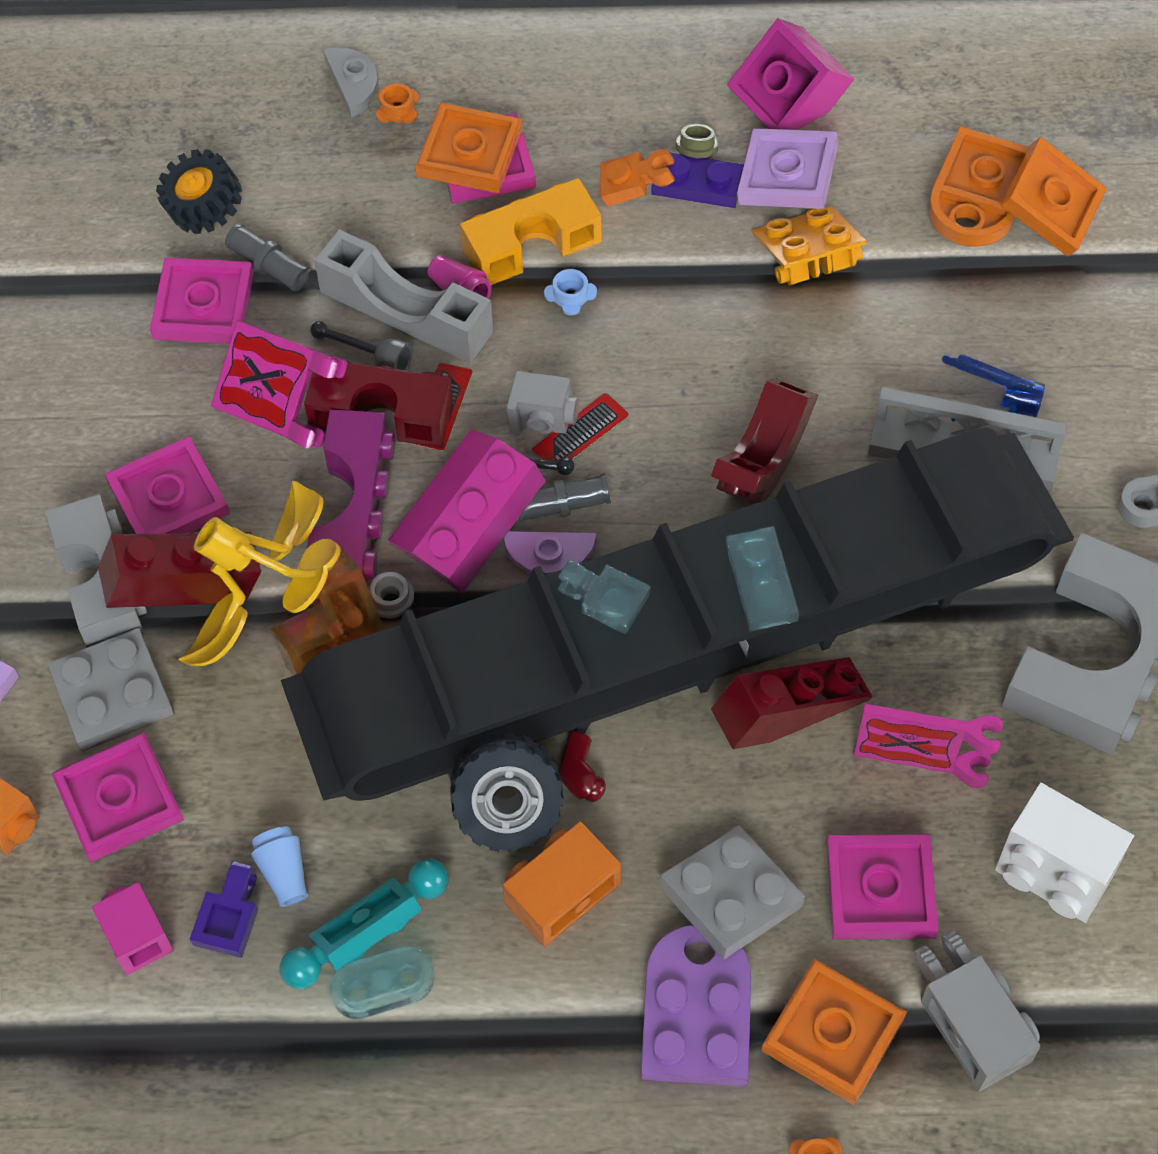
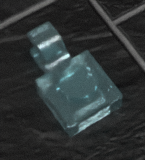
M568 560L559 574V579L562 580V583L558 587V591L576 600L585 599L582 603V613L624 634H627L650 596L651 586L607 564L600 576L582 565Z

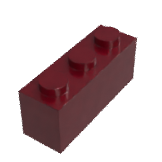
M199 533L111 535L98 565L106 608L217 604L232 592L221 577L210 570L214 562L194 550V543ZM253 559L242 571L238 572L235 569L228 571L245 594L244 603H246L262 572L259 562Z

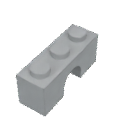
M100 494L45 511L55 549L66 573L86 567L98 569L110 536L123 534L116 510L106 511ZM99 571L89 581L67 588L78 629L87 648L136 628H139L141 634H144L139 616L147 613L146 607L106 608Z

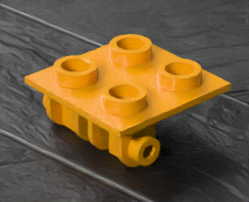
M825 206L824 209L811 208L806 214L789 219H774L769 221L766 226L752 229V234L780 264V266L775 267L777 281L779 284L786 282L789 286L809 280V273L812 278L819 277L820 267L823 273L827 275L832 270L835 272L855 266L856 262L863 258L861 246L866 244V240L832 206Z

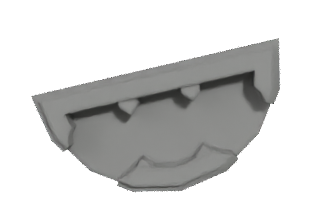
M342 47L323 49L325 62L350 117L352 118L365 112L369 108L368 103L379 90L376 66L368 56L355 49Z

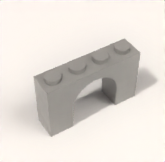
M1081 532L1063 570L1056 593L1100 611L1115 620L1125 631L1129 639L1132 657L1115 668L1094 671L1073 666L1027 646L1009 684L1002 708L1113 755L1120 739L1130 742L1141 718V715L1132 712L1137 699L1147 703L1158 679V675L1150 672L1154 660L1158 661V564Z

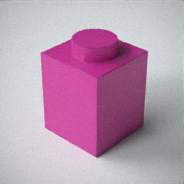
M139 882L130 887H117L106 893L101 902L91 906L126 976L173 952Z

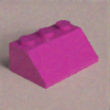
M471 429L388 539V542L457 591L463 593L546 480L533 461L500 439Z

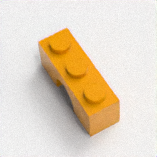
M579 178L566 183L555 184L545 191L524 199L514 200L509 205L485 214L475 215L469 220L459 223L462 251L471 267L486 274L487 280L491 285L523 273L521 244L527 240L534 238L546 239L557 247L562 257L602 242L601 213Z

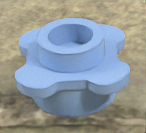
M575 269L560 271L554 277L553 285H548L544 290L545 299L561 306L563 313L566 315L578 314L580 307L587 300H593L597 296L596 286L588 283L587 277L581 271Z

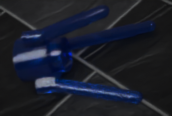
M963 354L959 355L958 358L949 355L942 357V362L1004 386L1000 406L1008 408V412L1037 417L1043 399L1045 384L1017 377Z

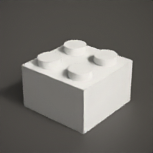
M1040 782L1012 827L995 871L1002 874L1004 880L1015 889L1023 892L1031 891L1048 901L1050 907L1058 914L1070 919L1077 918L1086 923L1114 877L1134 835Z

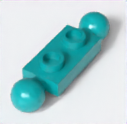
M431 858L422 859L412 866L408 874V881L403 885L394 877L390 878L308 935L314 945L311 949L297 947L289 950L281 959L279 972L284 983L293 989H307L317 982L321 974V966L327 962L337 971L344 965L359 960L367 949L388 934H393L403 929L411 918L422 911L416 901L417 899L431 900L438 898L445 892L449 883V874L446 867L438 860Z

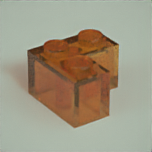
M341 546L337 562L328 571V577L322 590L312 602L313 608L270 628L284 663L292 675L301 673L303 667L311 658L329 648L385 630L360 567Z

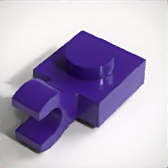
M232 861L221 895L206 891L189 939L193 946L242 958L258 912L255 903L247 902L253 892L257 879L256 874L251 873L252 866Z

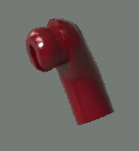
M571 732L568 734L558 771L561 781L576 798H585L588 802H596L604 795L606 784L605 780L600 776H596L595 771L586 763L592 740L585 734Z

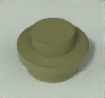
M690 124L683 127L681 135L676 139L677 151L688 157L708 158L718 151L719 142L715 137V131L703 124Z

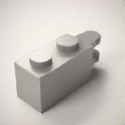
M952 930L941 936L943 948L956 967L947 974L928 946L924 945L914 951L913 955L917 965L929 983L921 1003L974 1086L980 1092L1032 1063L1041 1047L1038 1042L1040 1036L1032 1019L1025 1012L1019 1013L1008 997L1010 990L1003 975L994 967L990 969L982 956L974 958L959 935Z

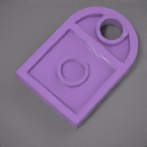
M693 925L678 928L668 933L657 943L649 957L646 971L641 1080L734 1086L748 1085L751 968L743 948L723 960ZM694 942H703L712 948L714 957L708 963L695 964L688 960L684 951Z

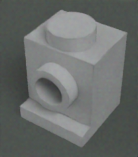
M516 371L506 408L511 434L520 435L521 428L531 429L542 434L550 432L566 434L568 424L575 425L579 410V398L572 397L570 378Z

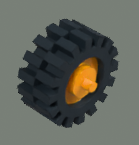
M198 149L191 150V158H187L184 153L177 156L180 163L175 165L171 161L166 166L170 173H161L159 177L163 185H157L156 192L159 194L157 198L161 206L174 223L187 233L191 229L194 234H201L202 227L208 233L215 230L213 224L217 221L221 226L225 225L227 220L224 216L226 214L234 216L237 210L233 204H241L242 200L239 192H242V187L227 162L218 153L214 155L211 150L207 149L204 150L203 155Z

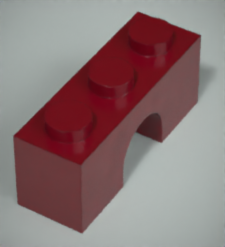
M346 361L347 368L343 378H326L315 372L312 373L304 401L308 424L326 431L330 409L367 412L375 408H384L395 413L394 420L398 442L443 447L453 406L451 377L440 376L434 372L417 373L396 370L385 365L374 367L352 364L349 361Z

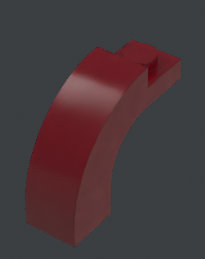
M779 378L767 380L753 417L739 444L730 454L716 460L711 477L719 480L716 489L751 504L765 501L777 486L796 451L812 414L818 394Z

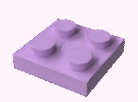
M753 128L737 192L739 205L824 209L839 145L837 131Z

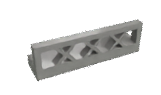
M882 387L868 455L888 459L896 456L903 444L909 440H912L916 449L974 429L984 428L987 425L995 426L1002 429L996 431L998 436L1016 434L1048 492H1051L1067 424ZM888 405L908 409L910 412L904 413L887 408ZM940 416L950 417V418H954L956 421H954V422L944 421V420H940L938 417H940ZM1039 435L1053 439L1052 442L1033 439L1030 436Z

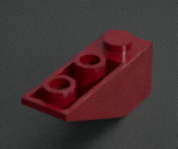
M846 657L737 675L711 710L732 749L771 743L867 702L872 698V694L851 658Z

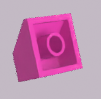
M777 18L727 86L768 129L798 130L828 113L854 81V78L803 27Z

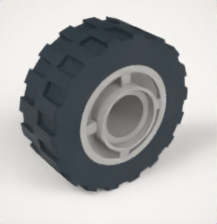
M504 733L505 735L501 736L492 734L485 736L486 739L481 742L476 741L471 744L469 750L465 754L462 753L457 759V767L455 770H452L450 796L454 819H457L459 822V829L464 835L468 834L475 844L487 846L492 851L508 850V852H515L519 848L526 846L530 848L536 845V841L542 837L545 839L551 833V827L554 823H558L561 816L560 807H563L564 803L563 786L557 763L553 757L550 758L548 750L542 744L537 745L533 742L532 738L525 735L519 737L515 736L514 733ZM503 786H513L519 790L514 797L509 799H501L494 795L495 791Z

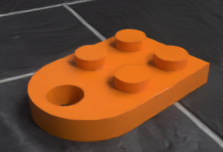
M960 126L931 192L929 217L934 228L946 239L964 246H986L1004 238L1012 229L1016 217L1000 205L1029 147ZM969 218L975 221L977 225L969 228L963 227L955 220Z

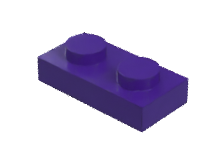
M669 152L674 159V164L665 167H668L674 176V182L667 186H656L654 184L651 186V195L736 208L737 192L744 164L708 158H692L683 154Z

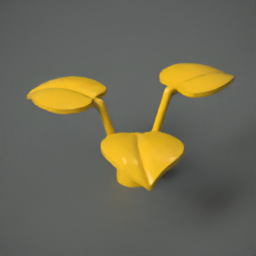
M292 481L289 496L272 541L244 533L217 517H213L202 527L195 540L194 550L214 562L210 570L221 577L232 593L226 595L216 604L194 644L183 656L178 658L179 661L190 666H206L221 659L232 648L242 631L248 613L246 609L241 607L246 598L245 594L228 571L233 569L238 572L242 571L251 559L292 578L283 596V607L289 612H301L316 599L327 580L328 571L333 568L340 556V546L331 539L316 541L306 549L297 569L290 568L278 562V560L289 554L293 546L302 544L312 532L323 509L324 502L319 493L303 486L297 481ZM252 545L269 549L270 557L256 551Z

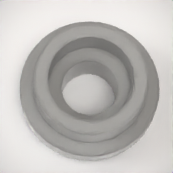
M395 572L379 574L370 583L366 593L370 610L377 616L387 619L398 618L405 611L410 610L415 597L410 581ZM389 594L399 596V598L393 601L383 600Z

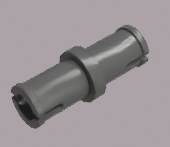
M241 223L234 225L225 238L226 248L233 250L252 262L254 270L262 275L270 274L294 292H298L305 286L311 273L309 267L300 264L282 252V247L273 240L268 242L245 228Z
M605 474L564 483L563 479L555 480L554 486L540 488L519 516V522L561 513V517L570 515L571 510L611 503Z

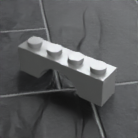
M338 229L314 260L321 293L465 362L472 363L494 332L490 299L453 282L443 291H431L418 287L395 272L384 260L376 246Z

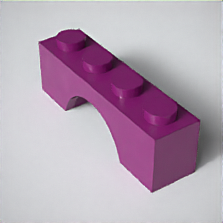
M330 409L323 447L328 473L346 482L354 493L347 508L337 518L313 528L308 537L307 548L321 539H331L341 549L340 556L333 568L328 571L327 580L319 594L365 597L367 580H374L377 572V552L372 551L374 538L381 539L383 511L378 510L380 498L387 499L389 471H384L385 460L393 459L395 433L387 430L385 413Z

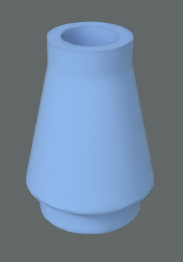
M287 826L274 828L256 836L252 840L254 851L251 853V857L276 895L279 906L286 907L305 900L309 894L305 886L299 837L293 836L290 827Z

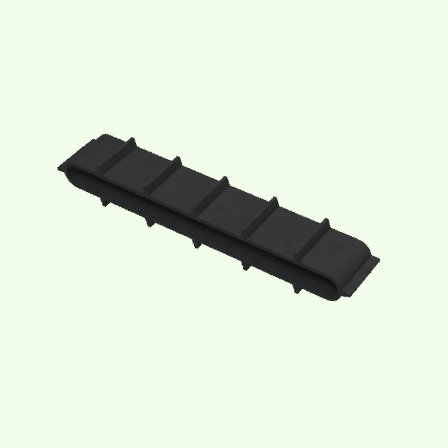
M979 428L916 449L913 441L909 440L903 444L898 454L894 457L797 490L794 489L791 481L785 482L776 497L673 532L670 531L667 523L661 524L653 539L544 575L541 566L534 567L526 582L417 619L412 609L404 612L399 625L329 648L311 658L305 664L301 673L282 679L281 683L323 801L344 796L356 801L371 800L445 774L449 775L451 781L452 770L456 769L457 759L462 753L465 754L469 750V746L474 742L485 740V736L492 734L501 736L505 735L504 733H514L515 736L523 737L525 735L530 737L536 743L573 729L575 732L585 734L592 722L698 686L701 694L708 692L717 678L819 643L821 650L824 651L830 648L839 635L937 601L940 608L943 609L949 606L958 593L1021 572L1045 558L1054 547L1073 541L1074 536L1015 433L998 436L993 429ZM744 640H746L749 645L747 657L745 656L739 644V642H742Z

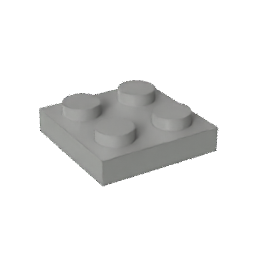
M139 628L47 663L81 752L174 715Z
M740 825L660 875L659 881L661 890L723 960L801 909L805 900V896Z

